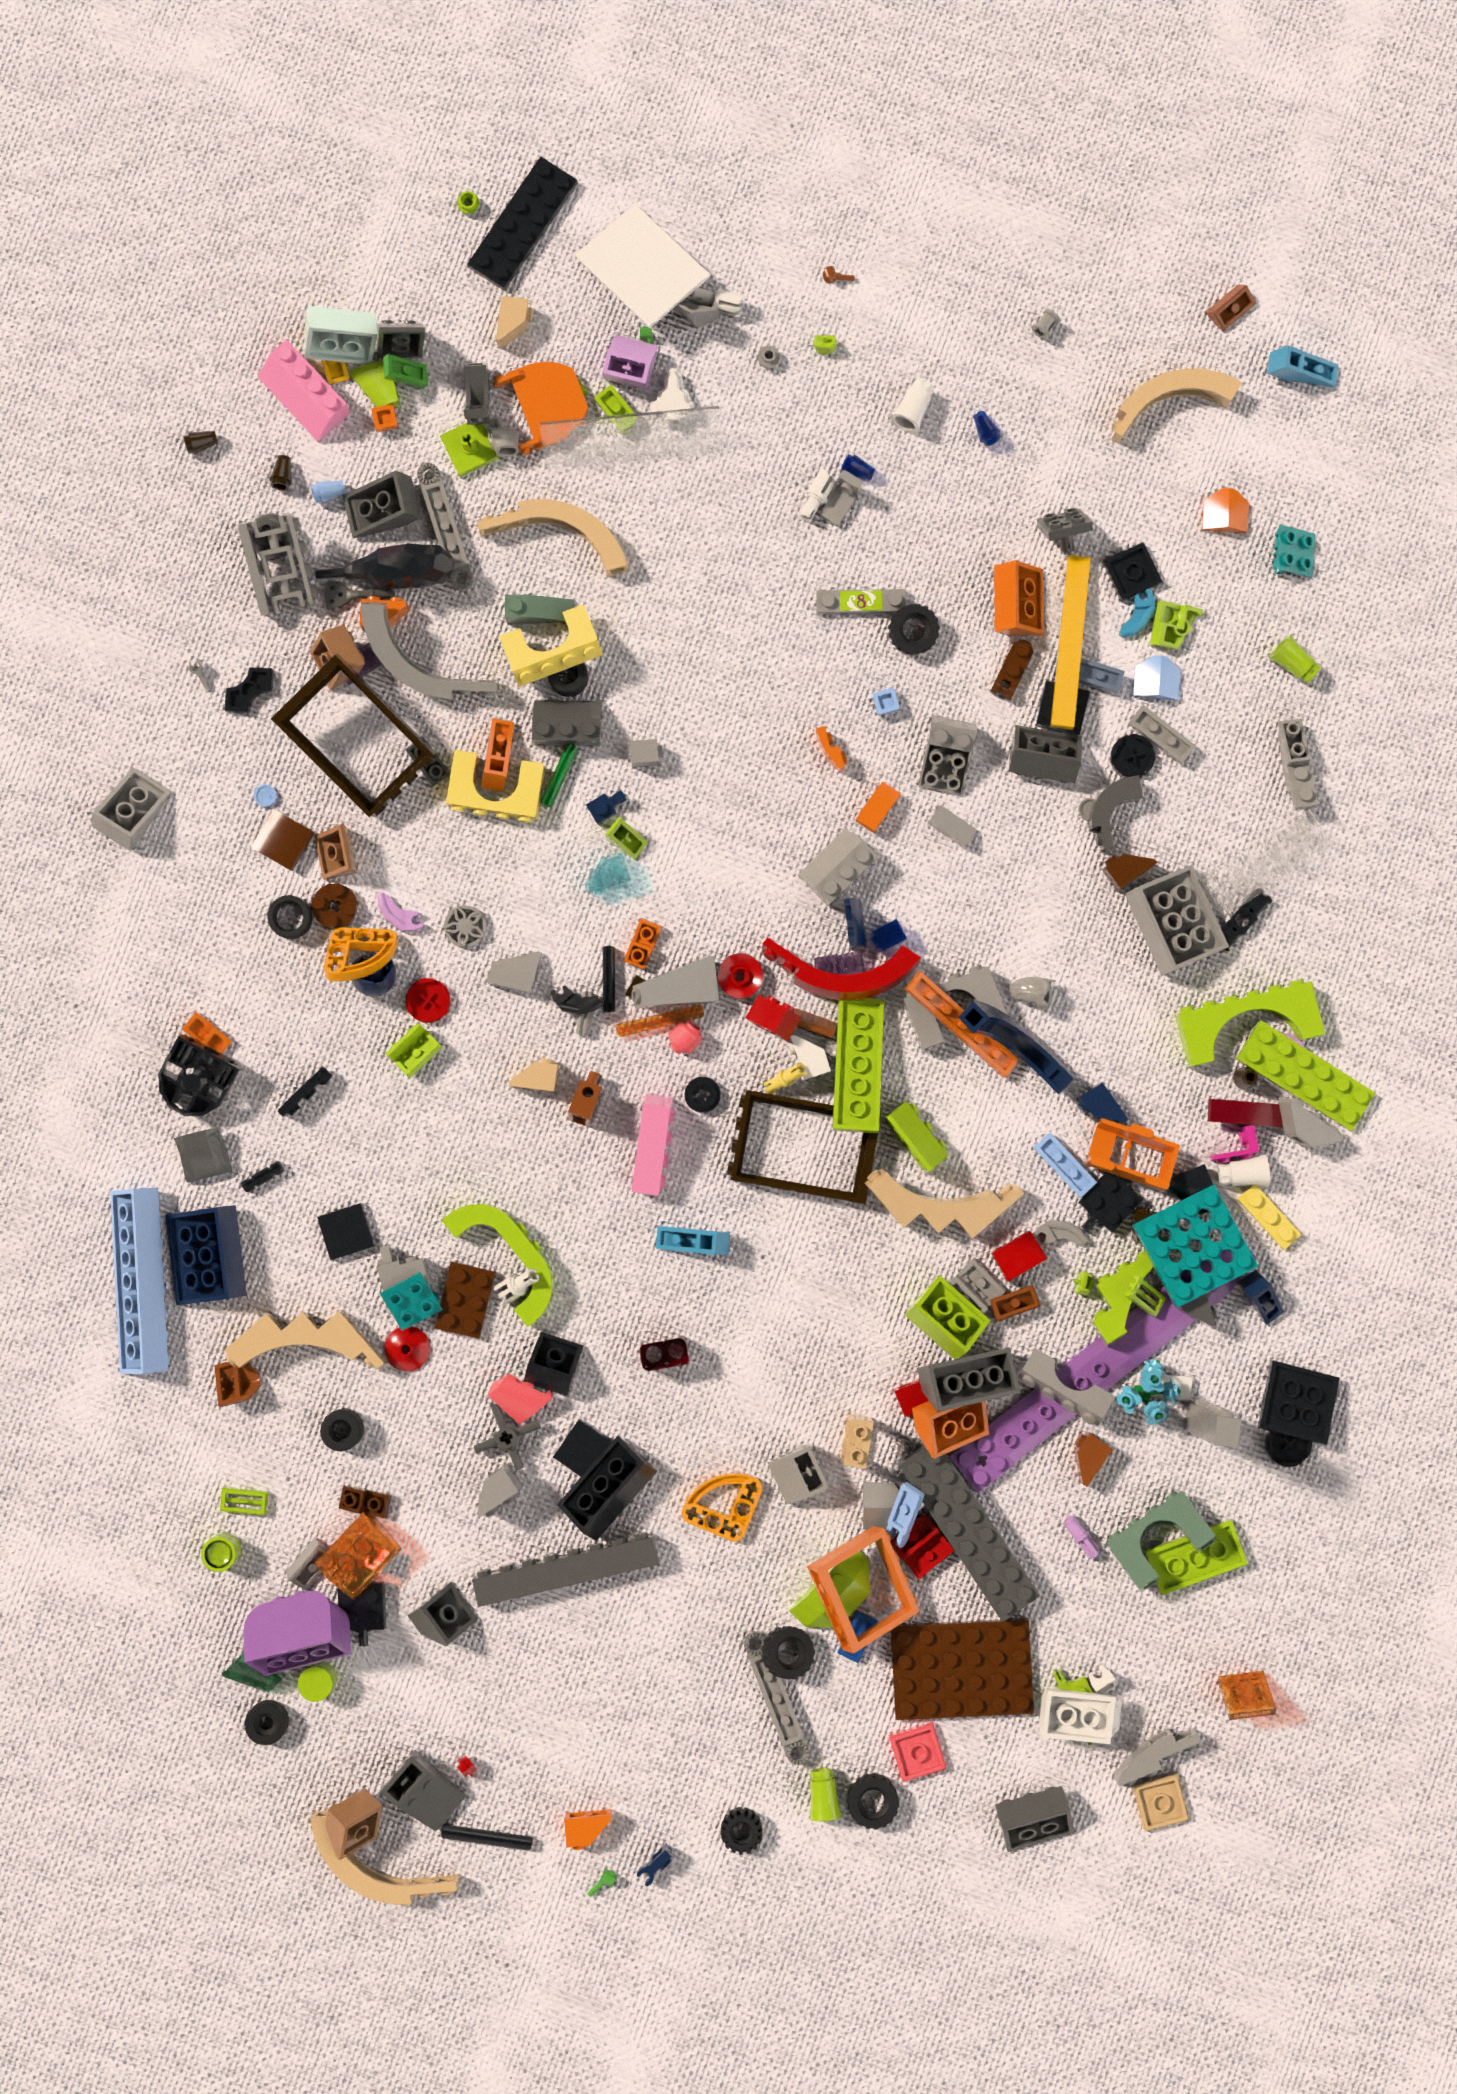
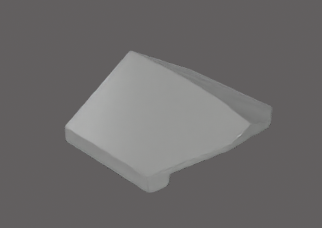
M680 302L675 307L677 312L695 328L720 319L721 316L718 307L713 305L708 307Z
M863 1482V1529H869L872 1526L887 1529V1522L899 1493L894 1482Z

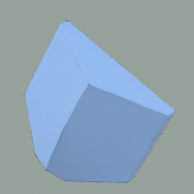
M1154 655L1135 667L1133 697L1178 701L1181 670L1167 656Z

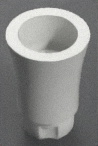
M917 378L914 384L909 387L898 408L891 415V421L906 432H918L923 415L931 400L934 386L925 379Z
M1266 1154L1218 1164L1220 1186H1270V1169Z

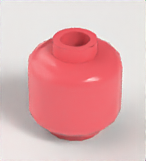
M690 1020L687 1022L680 1021L669 1034V1040L672 1043L670 1045L671 1049L678 1054L682 1052L691 1054L702 1041V1030Z

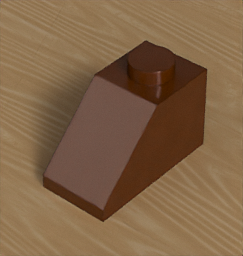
M1122 854L1120 857L1113 855L1104 862L1106 866L1102 869V872L1118 892L1158 862L1156 859Z

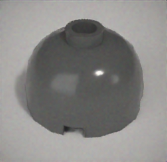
M266 513L254 520L258 521L260 532L281 527L278 518L280 515ZM286 522L288 531L276 534L279 546L291 544L293 548L294 542L289 523ZM251 529L255 548L260 556L259 551L271 549L268 536L255 538L254 531ZM287 551L266 556L268 560H276L275 558L284 557L288 554Z

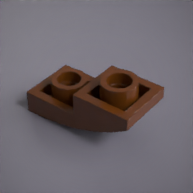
M344 1485L338 1508L358 1514L365 1513L380 1518H387L392 1495Z

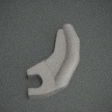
M1050 1219L1038 1226L1032 1233L1035 1238L1041 1232L1045 1234V1239L1042 1241L1043 1245L1060 1239H1067L1078 1245H1085L1089 1241L1081 1228L1068 1221Z

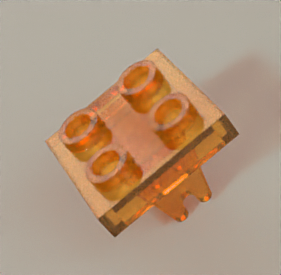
M1264 1670L1218 1676V1685L1229 1720L1276 1715V1706Z

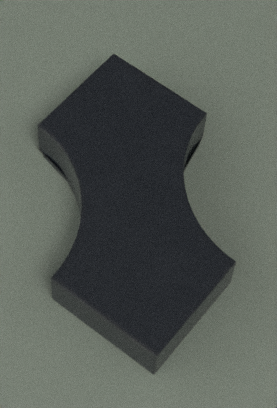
M250 667L247 677L242 683L235 687L226 688L225 711L249 713L252 702L258 696L272 692L274 670L272 668Z

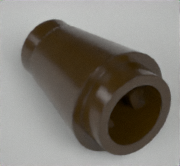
M214 430L188 432V435L183 436L188 454L194 453L196 455L218 444Z
M279 455L277 457L269 479L271 487L276 490L286 491L292 485L291 458L289 456Z
M1248 1067L1237 1069L1233 1076L1235 1085L1244 1090L1251 1088L1258 1078L1257 1073ZM1247 1074H1249L1250 1081L1246 1079Z

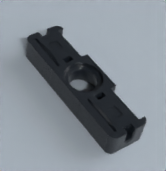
M1261 889L1254 890L1221 928L1229 945L1228 948L1222 950L1223 952L1230 951L1229 948L1235 941L1244 935L1258 919L1257 916L1267 906L1266 903H1272V899L1269 896L1263 895L1264 892ZM1240 914L1245 915L1248 919V923L1244 927H1240L1236 923V917Z

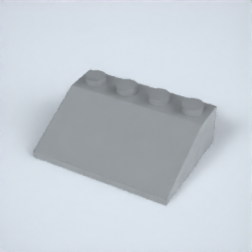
M1193 865L1179 869L1125 893L1161 976L1229 947Z

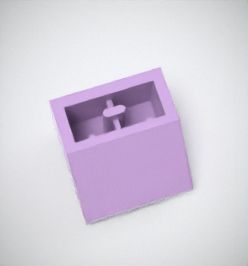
M615 335L607 351L602 371L604 379L648 390L659 346Z

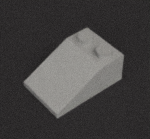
M133 767L94 810L91 827L130 851L144 835L170 796L171 791Z

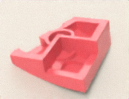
M506 1374L492 1383L487 1396L520 1425L548 1403L554 1394L549 1390L546 1394L533 1389L534 1384L520 1381L517 1377Z

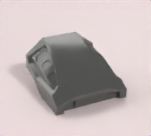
M221 1128L207 1129L174 1138L187 1183L232 1172Z

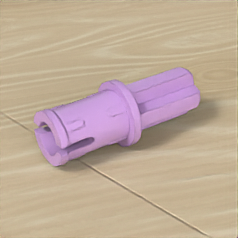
M1075 1515L1065 1519L1062 1524L1073 1536L1074 1543L1079 1544L1089 1559L1098 1556L1100 1553L1099 1548L1088 1535L1089 1531L1084 1530L1075 1518Z

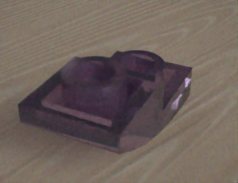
M861 951L814 958L815 968L828 973L857 974L865 972Z

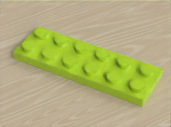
M884 999L838 1000L832 1131L879 1133Z
M1261 1020L1258 1021L1235 1058L1348 1131H1353L1375 1095V1092Z

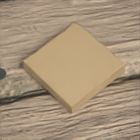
M1176 1772L1140 1781L1132 1785L1142 1827L1145 1832L1189 1820Z

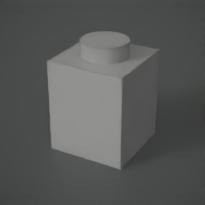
M657 739L630 741L633 768L659 766V759H663L662 745H658Z

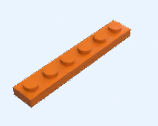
M917 972L904 989L1000 1076L1007 1077L1019 1061L1013 1053L996 1040L983 1034H973L958 1018L964 1010L922 972Z

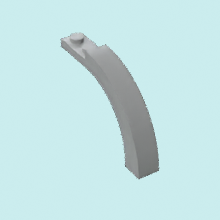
M361 603L363 626L373 651L386 669L405 685L426 695L444 699H452L455 696V690H457V694L469 695L471 691H480V695L492 696L494 692L499 690V680L446 678L420 668L405 655L397 644L389 625L387 603Z

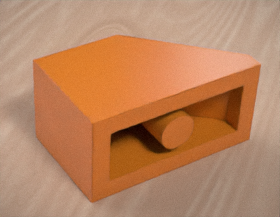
M612 1809L566 1813L564 1818L566 1848L572 1847L573 1850H583L586 1846H590L611 1821Z

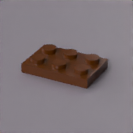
M451 1261L440 1304L443 1310L438 1312L435 1329L480 1339L496 1271Z

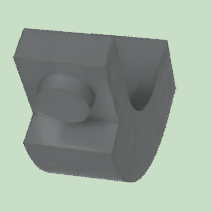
M488 363L465 364L466 407L464 408V417L467 419V425L490 424L491 401Z
M1139 775L1122 778L1113 782L1097 797L1091 808L1088 830H1098V833H1095L1096 845L1100 846L1101 852L1110 851L1113 848L1110 817L1113 809L1124 803L1139 802L1143 798Z

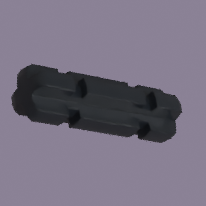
M279 1161L274 1162L270 1167H266L252 1175L251 1179L247 1178L242 1181V1188L245 1192L254 1190L255 1186L259 1187L274 1178V1175L278 1176L285 1171L283 1165Z

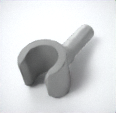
M196 658L200 667L194 668L191 662H189V671L197 674L205 690L211 687L202 672L203 662L200 658Z

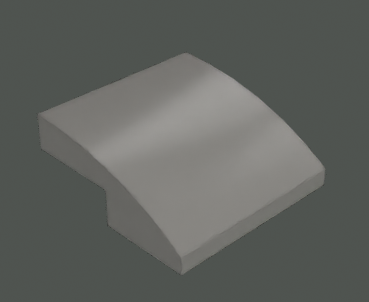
M975 1257L948 1282L983 1314L991 1306L990 1299L999 1297L1006 1292V1289Z

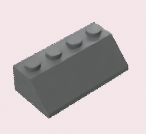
M1010 1347L917 1368L922 1392L937 1412L1021 1393Z

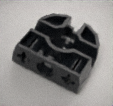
M181 1034L177 1037L158 1072L159 1092L167 1106L183 1116H204L223 1104L224 1098L230 1091L242 1065L186 1034ZM198 1056L210 1063H215L213 1068L205 1062L196 1061ZM170 1062L182 1068L178 1075L166 1070ZM194 1068L193 1073L188 1075L186 1074V1069ZM212 1085L223 1091L219 1098L209 1093ZM197 1090L201 1092V1093H198V1094H196V1095H193V1093H192V1092H195V1091H197ZM182 1094L192 1098L186 1110L180 1109L176 1105Z

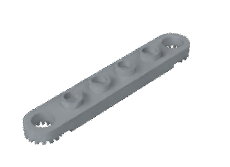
M430 462L421 464L417 470V477L438 543L455 560L454 569L449 576L451 583L456 590L467 591L472 587L474 579L440 472L435 464ZM433 470L435 472L434 477L431 480H425L422 477L424 471ZM460 574H465L468 576V581L461 585L456 583V577Z
M751 1631L744 1639V1647L789 1762L795 1765H802L809 1758L807 1742L782 1678L776 1677L769 1672L768 1668H765L761 1657L762 1646L759 1649H753L749 1646V1641L752 1637L760 1638L763 1646L766 1636L760 1631ZM800 1746L803 1748L804 1755L801 1758H794L791 1755L794 1747Z

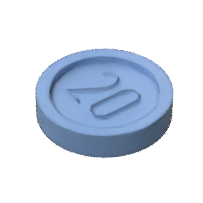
M260 785L254 792V799L258 805L270 807L277 800V792L270 785Z

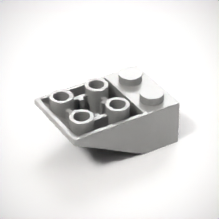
M932 715L918 787L958 795L963 794L977 733V724Z

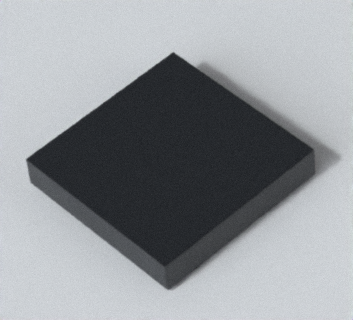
M1144 542L1102 561L1120 602L1143 593L1148 588L1151 589L1162 584V579Z
M362 1203L317 1217L330 1260L375 1246Z
M579 1418L553 1458L581 1477L612 1441ZM609 1455L592 1473L587 1482H592V1480L594 1479L598 1471L601 1469Z

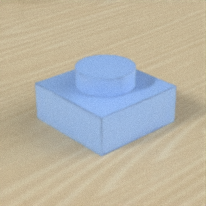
M894 687L872 693L878 716L900 710Z

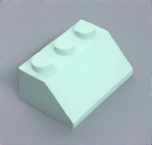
M308 306L305 320L304 358L357 364L372 363L378 335L376 313Z

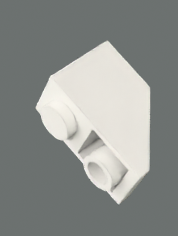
M796 1035L790 1037L791 1042H788V1047L791 1055L796 1054L798 1062L803 1063L806 1067L803 1070L807 1071V1075L803 1076L804 1081L831 1072L824 1049Z

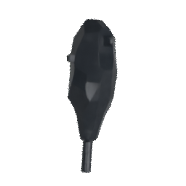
M406 543L381 547L363 558L346 563L344 568L316 570L315 576L317 579L345 577L346 580L371 583L381 588L390 589L424 588L445 583L454 569L455 560L440 545Z

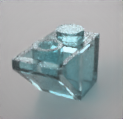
M623 852L600 859L585 886L587 893L598 895L606 892L605 888L614 886V889H619L627 886V882H630L631 879Z

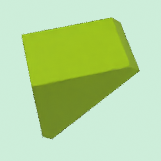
M620 817L617 818L605 834L609 842L634 860L648 843Z

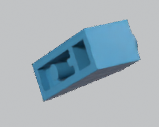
M1289 345L1270 352L1268 375L1285 381L1327 387L1336 386L1338 364Z
M666 1226L657 1227L656 1249L713 1255H728L730 1232Z

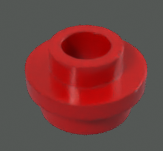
M466 1755L462 1759L458 1758L457 1761L460 1764L457 1768L466 1778L468 1775L474 1777L473 1773L477 1771V1768Z

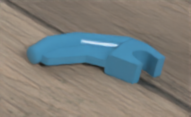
M1149 588L1144 591L1147 597L1146 600H1142L1139 594L1134 596L1133 616L1121 626V631H1119L1121 638L1134 636L1145 629L1154 615L1155 600Z

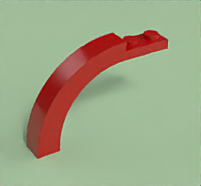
M768 937L762 943V952L765 958L782 965V969L787 973L795 974L793 984L812 994L836 1000L864 999L884 993L909 977L919 966L921 960L920 956L902 945L888 961L874 969L857 974H834L810 966Z

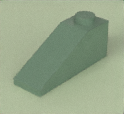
M528 594L505 595V619L507 624L566 623L562 612L574 608V599Z

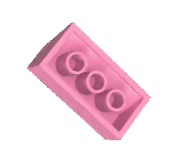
M287 339L269 354L258 378L319 442L351 413L347 403Z

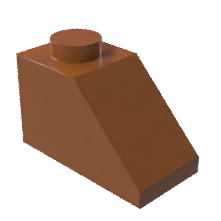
M1086 1431L1085 1434L1081 1433L1074 1443L1076 1445L1074 1454L1079 1482L1088 1487L1113 1449Z

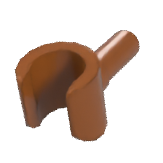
M834 266L825 267L823 271L824 281L829 284L836 280L854 281L855 279L854 275L836 274Z

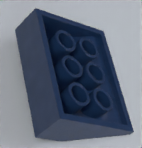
M236 1205L165 1215L176 1306L247 1296Z

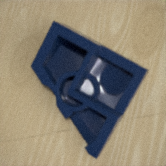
M851 898L844 899L850 949L868 947L862 901Z

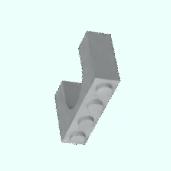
M980 964L970 968L969 974L961 976V973L947 977L949 981L940 984L939 981L933 982L945 993L951 991L963 992L970 996L973 1001L984 1002L1007 1014L989 966L982 968ZM905 993L906 998H903L902 1002L921 1051L943 1043L944 1038L936 1018L909 993Z

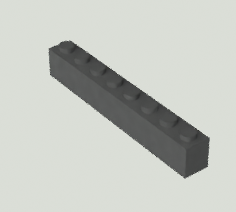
M641 1532L635 1534L633 1539L625 1540V1537H619L611 1540L612 1543L607 1545L598 1542L589 1545L590 1549L580 1550V1547L569 1549L567 1554L558 1556V1553L545 1555V1559L536 1561L535 1558L522 1561V1565L513 1566V1563L499 1566L500 1570L491 1572L489 1568L477 1571V1575L472 1579L477 1605L481 1607L659 1565L654 1535Z

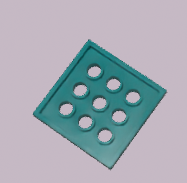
M1215 1185L1132 1225L1175 1308L1259 1267ZM1201 1209L1207 1210L1210 1214V1219L1207 1222L1200 1220L1198 1216ZM1181 1219L1187 1220L1190 1224V1229L1187 1232L1181 1231L1178 1227V1222ZM1164 1229L1169 1232L1170 1238L1167 1242L1159 1239V1230ZM1211 1230L1220 1232L1221 1239L1219 1242H1213L1210 1239L1209 1234ZM1191 1240H1197L1201 1244L1199 1252H1193L1190 1249L1189 1243ZM1171 1250H1177L1180 1253L1181 1259L1179 1262L1175 1263L1170 1260L1169 1253ZM1223 1250H1227L1232 1254L1230 1263L1222 1261L1221 1252ZM1203 1260L1211 1263L1212 1270L1210 1273H1205L1201 1270L1200 1264ZM1185 1270L1191 1273L1192 1280L1190 1283H1184L1180 1279L1182 1271Z

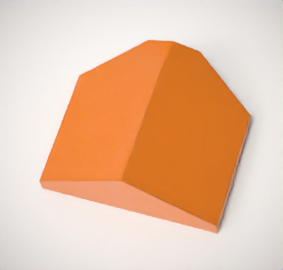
M1221 488L1203 501L1202 530L1247 533L1249 502L1236 489Z

